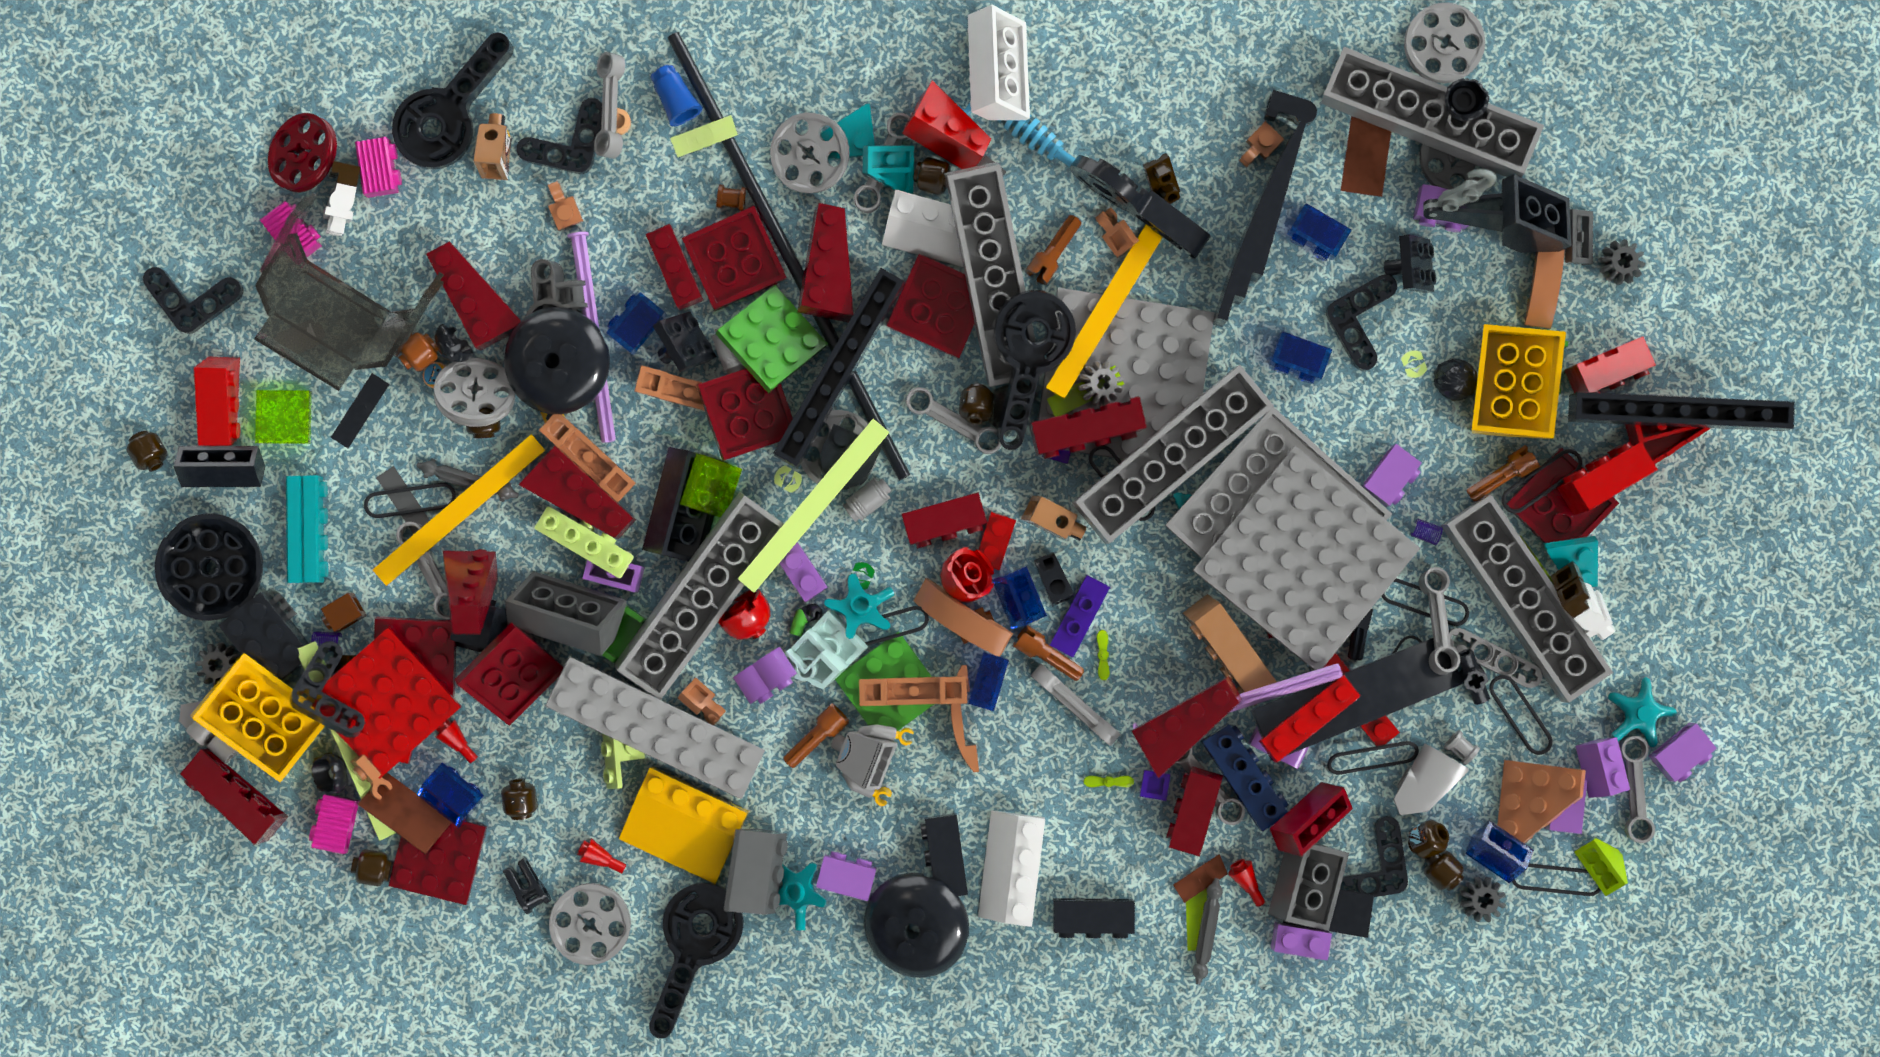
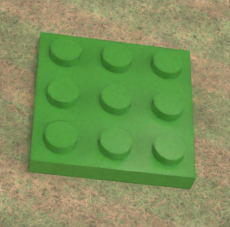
M776 285L725 323L715 333L768 393L822 351L828 344L804 316L797 312L796 307Z
M903 636L886 640L835 679L867 725L879 724L895 727L896 731H899L934 705L860 706L859 679L932 677Z

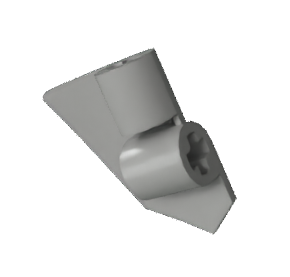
M201 701L182 704L179 722L186 728V732L200 745H205L224 764L228 763L238 752L190 716Z
M1424 743L1411 768L1406 769L1398 783L1397 788L1399 790L1393 800L1399 815L1429 811L1468 773L1469 769Z

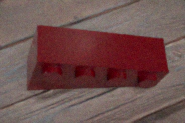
M818 203L814 211L797 312L849 323L853 316L845 208Z
M449 241L426 253L476 349L482 351L511 335L521 319L455 245Z
M1140 396L1130 398L1128 402H1113L1100 406L1098 409L1089 408L1074 412L1072 415L1065 414L1032 422L1029 424L1036 456L1043 455L1044 459L1060 456L1059 451L1068 448L1070 453L1085 450V444L1095 442L1096 447L1111 444V438L1121 436L1122 441L1137 438V432L1146 429L1147 425Z
M554 446L518 484L616 539H619L636 521L627 510L557 446Z
M484 549L475 551H443L453 634H480L498 581L496 552Z
M1228 676L1135 727L1132 733L1157 777H1161L1242 701V698Z
M208 748L200 749L180 773L185 778L184 782L188 787L204 796L208 804L216 808L254 845L269 841L289 817L229 765L224 764Z

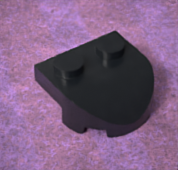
M833 424L818 461V466H820L824 476L859 435ZM879 445L842 488L843 490H848L850 487L859 484L862 485L868 479L882 445Z

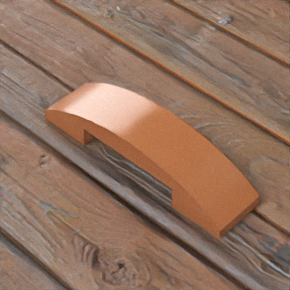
M1565 249L1559 252H1536L1530 298L1527 301L1524 325L1551 329L1561 285Z
M640 366L634 392L705 411L696 386L702 382L650 367Z
M553 414L539 429L542 434L572 459L615 501L619 502L636 484L634 480L562 414Z
M925 578L914 599V602L922 607L923 611L940 624L972 644L998 657L1002 655L1013 634L992 619H985L945 592L944 588L929 578Z
M961 665L956 677L967 676V692H970L967 665ZM951 704L952 726L959 750L971 770L979 772L976 744L965 745L961 704Z
M967 676L859 679L860 706L967 704Z

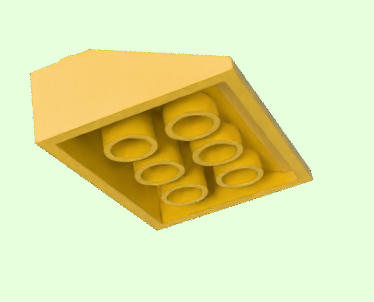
M1484 324L1472 422L1473 434L1554 439L1566 332Z
M245 653L239 657L190 715L193 720L279 782L284 779L325 727V725L296 711L290 704V696L293 689ZM299 696L298 701L303 703L306 699L303 696Z
M652 766L649 768L638 791L619 840L716 884L733 848L735 829L742 828L749 811Z

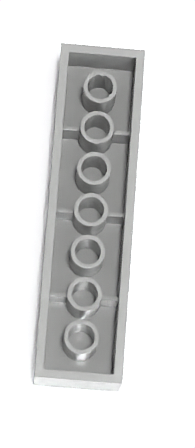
M1343 47L1321 101V104L1505 177L1513 174L1523 177L1544 128L1543 124L1489 103L1487 110L1478 118L1470 121L1457 120L1446 109L1445 94L1448 87L1346 47Z
M995 162L944 173L986 381L990 387L1009 383L1012 371L1011 364L1000 353L995 342L994 325L1001 307L1011 297L1025 291L1001 164ZM1031 323L1026 328V337L1028 340L1036 342ZM1003 330L1004 339H1005V342H1006L1005 330Z
M1238 365L1075 499L1072 504L1105 544H1110L1272 409L1274 405L1242 366Z
M739 492L614 663L616 670L661 700L743 588L744 584L738 578L784 523Z
M1491 494L1482 497L1441 525L1535 665L1540 668L1542 675L1561 702L1570 703L1613 673L1584 629L1562 608L1554 585Z
M571 657L568 658L545 704V707L739 799L743 798L765 750Z

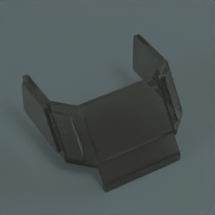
M312 192L309 197L304 196L289 214L259 270L261 275L255 286L269 318L254 340L339 391L353 369L387 367L394 355L396 357L399 356L444 284L441 281L444 274L438 273L422 295L415 309L389 311L310 262L306 257L297 232L317 197Z

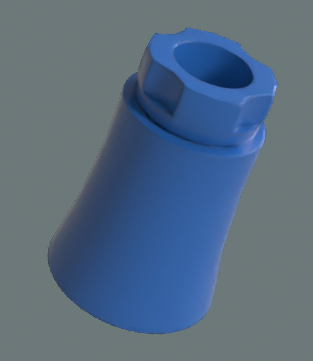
M673 65L662 66L651 74L650 77L654 83V89L666 111L670 126H680L697 117L702 112L703 107L694 98Z

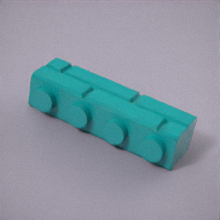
M286 476L287 583H324V577H328L329 566L328 562L324 561V551L328 550V536L324 535V524L328 522V510L323 508V497L328 495V485L326 481H323L322 476Z

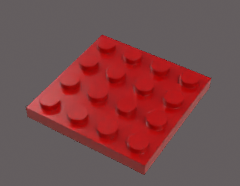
M390 627L333 675L322 690L323 693L363 715L365 725L358 736L353 738L345 737L341 734L339 736L358 756L365 755L381 773L378 777L379 779L462 707ZM315 699V702L312 705L314 709L317 705V702L319 701L317 699ZM329 705L320 707V712L323 716L331 717L335 714V710ZM340 712L336 720L337 723H339L343 716L342 712ZM351 719L347 727L352 729L356 721Z

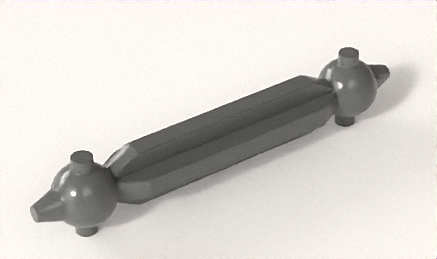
M435 459L417 463L416 467L422 470L424 478L435 475L442 481L469 488L482 477L446 465L437 466ZM510 482L494 494H498L501 502L510 498H518L519 496L511 487L512 484Z
M1215 878L1207 888L1209 898L1204 903L1195 952L1197 964L1192 969L1196 984L1198 985L1208 975V967L1206 965L1211 959L1220 910L1218 899L1223 893L1218 878Z

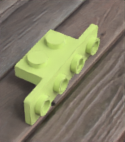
M549 506L535 525V529L617 578L623 576L633 559L632 554L615 545L617 540L604 532L599 536L594 533L595 528L583 520L579 524Z
M602 734L601 753L605 759L603 779L608 789L622 788L620 761L645 759V754Z

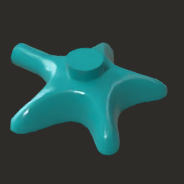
M852 573L848 577V596L846 599H826L824 604L827 608L845 617L847 624L846 637L852 639L857 628L862 624H870L882 630L890 628L889 621L878 612L877 607L895 594L891 587H887L877 594L870 595L862 589L857 575Z
M1647 677L1642 679L1640 692L1636 697H1628L1616 692H1611L1608 695V699L1616 704L1625 714L1623 724L1611 733V736L1613 738L1617 737L1618 741L1630 731L1638 729L1644 735L1648 745L1654 748L1658 744L1656 733L1657 720L1661 717H1673L1677 714L1675 708L1661 705L1654 700L1652 684Z
M811 862L799 873H794L782 864L784 876L782 879L783 886L778 892L780 895L779 905H788L794 910L795 930H806V909L808 905H815L817 907H825L827 905L826 899L818 894L813 886V876L817 869V864Z

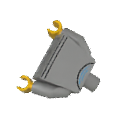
M875 724L862 726L858 731H849L846 737L840 734L836 735L831 747L840 752L836 766L842 771V776L848 787L852 791L868 798L874 797L876 804L885 806L887 801L882 800L879 795L885 794L888 797L892 795L889 788L881 787L898 744L894 740L899 739L901 744L910 745L912 741L904 740L902 734L905 732L914 734L911 728H903L901 731H896L895 727Z

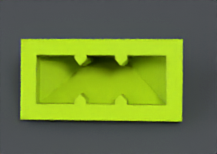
M1595 838L1574 851L1605 896L1628 883L1623 855L1618 849Z

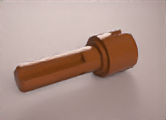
M1069 215L1045 251L1036 253L1025 269V272L1031 276L1042 269L1036 280L1040 284L1047 285L1058 269V258L1082 222L1076 216Z
M1526 445L1507 456V463L1469 487L1467 489L1469 497L1473 501H1478L1516 476L1522 479L1539 468L1540 465L1533 453L1528 452Z
M1026 624L1018 634V641L1013 643V647L1030 658L1038 656L1074 681H1078L1083 675L1084 669L1045 643V636Z
M832 703L816 718L817 725L783 757L788 766L795 768L827 736L835 737L849 724V719L836 705Z

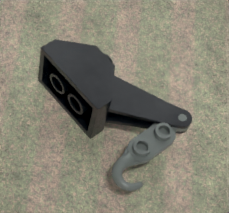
M1475 170L1468 173L1467 176L1469 178H1485L1480 181L1466 180L1462 185L1452 190L1444 191L1438 199H1429L1423 203V216L1426 219L1448 221L1502 232V245L1520 253L1559 252L1572 246L1570 199L1515 174L1502 180L1501 193L1482 195L1486 189L1495 184L1496 175L1489 170Z

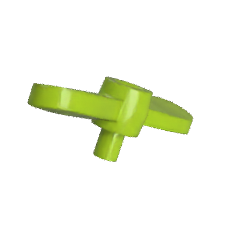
M1100 630L1097 633V644L1099 647L1097 653L1099 659L1098 676L1101 680H1107L1110 675L1107 661L1109 657L1107 651L1108 634L1105 630Z
M1087 776L1083 782L1087 787L1091 788L1103 785L1106 787L1115 785L1127 788L1134 784V779L1130 776L1115 778L1112 776H1106L1105 778Z

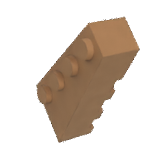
M1207 594L1182 613L1192 625L1189 628L1198 640L1202 639L1207 645L1205 650L1214 661L1217 659L1222 665L1220 671L1225 678L1229 676L1238 686L1236 689L1239 694L1277 682L1220 602Z

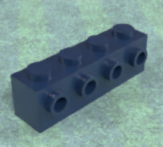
M1226 723L1202 739L1201 743L1258 829L1263 832L1288 812L1286 807L1289 804L1280 792L1278 794L1274 792L1271 787L1274 782L1267 771L1261 772L1256 765L1259 759L1251 748L1246 750L1241 740L1244 739V736L1236 725L1231 727L1230 724Z

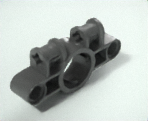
M540 259L533 263L531 279L534 304L528 309L525 317L535 311L550 307L569 308L575 311L588 308V303L584 299L583 286L586 285L585 280L564 282L563 269L555 261ZM547 266H549L550 275L549 277L545 278L544 270ZM554 353L549 357L551 366L556 368L559 365L560 359Z

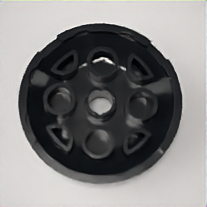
M562 307L540 309L521 320L509 336L504 353L506 377L517 397L529 407L547 414H568L591 403L604 387L610 367L608 345L605 343L598 326L584 314ZM554 353L560 359L559 365L556 368L551 366L549 357Z
M199 514L186 518L176 524V527L161 541L155 559V577L162 596L179 613L197 620H220L232 615L255 596L263 575L261 550L252 533L238 521L219 514ZM213 560L217 568L210 575L206 567L208 562Z
M905 873L888 879L872 894L865 910L864 929L870 948L885 966L905 976L925 978L945 972L961 957L969 937V919L961 899L946 883L926 877L921 873ZM909 924H915L919 928L920 933L909 929Z

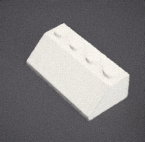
M994 5L969 14L967 31L969 39L971 112L987 120L1030 119L1026 22Z
M895 190L882 245L917 255L921 254L931 259L963 267L951 205Z
M991 810L978 917L1006 924L1032 927L1045 825L1044 817Z

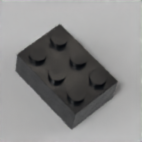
M268 591L260 592L218 625L241 655L245 653L281 681L302 666L299 660L298 648L309 643L294 623L288 619L286 613L281 610L279 604L275 602Z

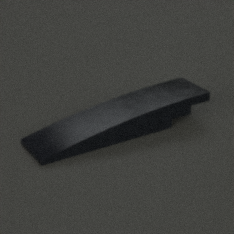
M1301 120L1295 128L1254 207L1226 277L1215 311L1213 325L1222 327L1228 321L1232 303L1239 305L1246 297L1250 281L1257 282L1263 276L1307 121Z
M1431 638L1342 673L1359 693L1360 697L1289 754L1463 684L1459 672L1456 669L1446 675H1439L1430 668L1429 656L1435 650L1434 639ZM1440 651L1437 656L1439 665L1444 669H1450V656ZM1335 680L1297 691L1251 710L1261 738Z

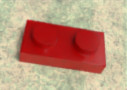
M991 512L979 551L989 559L995 570L1000 571L1016 520Z

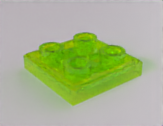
M256 390L255 443L311 444L312 391Z
M697 453L680 504L721 518L732 503L742 469Z

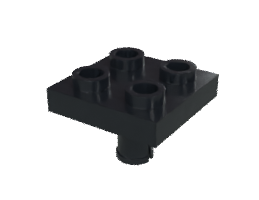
M1409 234L1399 236L1401 259L1385 260V274L1390 276L1402 274L1403 289L1421 293L1434 292L1436 273L1432 267L1434 247L1430 239Z
M690 311L660 320L653 325L665 346L658 350V357L667 354L660 360L664 364H669L673 360L679 372L705 364L717 357L711 343L704 336L698 321Z

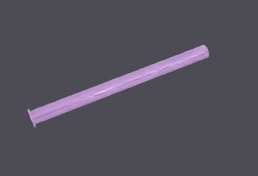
M571 233L567 237L572 240L577 280H585L586 282L583 289L584 299L588 303V308L582 309V314L591 319L599 328L586 237L589 236V233ZM606 380L601 392L595 398L602 443L614 442L616 439Z
M1334 664L1241 693L1242 701L1230 712L1341 678V668L1339 664ZM1137 723L1133 724V729L1138 726Z

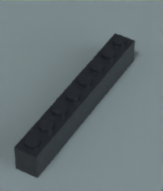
M880 268L773 452L774 456L796 469L799 468L903 289L904 280Z
M1576 392L1569 395L1568 422L1787 431L1794 429L1795 402Z

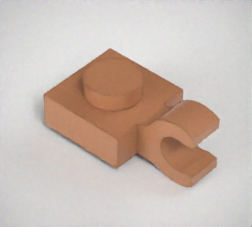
M1265 121L1246 141L1251 148L1245 152L1239 161L1247 168L1258 155L1266 159L1284 141V138Z
M558 181L548 184V188L555 201L554 204L548 207L558 231L583 222L574 197L565 198Z
M1111 207L1095 217L1097 222L1106 231L1102 238L1117 258L1139 241L1124 219L1120 222L1117 221V214Z
M697 678L677 697L696 715L702 711L705 720L713 726L726 712L722 706L712 700L715 694Z
M364 754L357 755L351 761V764L354 766L352 769L353 773L361 781L366 779L370 782V793L373 798L377 800L382 798L377 792V788L380 785H384L387 790L392 789L389 781L382 777L378 778L381 773Z

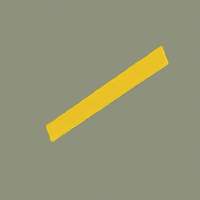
M1147 225L1138 236L1139 241L1130 249L1081 329L1070 353L1061 362L1046 389L1064 399L1163 238Z
M531 434L373 569L374 573L386 586L389 585L546 450Z

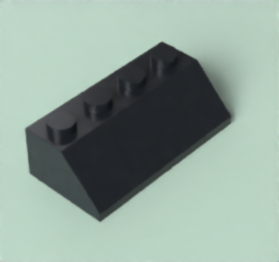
M668 448L642 550L689 562L711 531L728 462L688 450Z

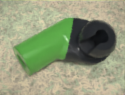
M808 604L797 609L789 633L802 637L805 624L819 620L822 617L823 611L821 607L817 604Z

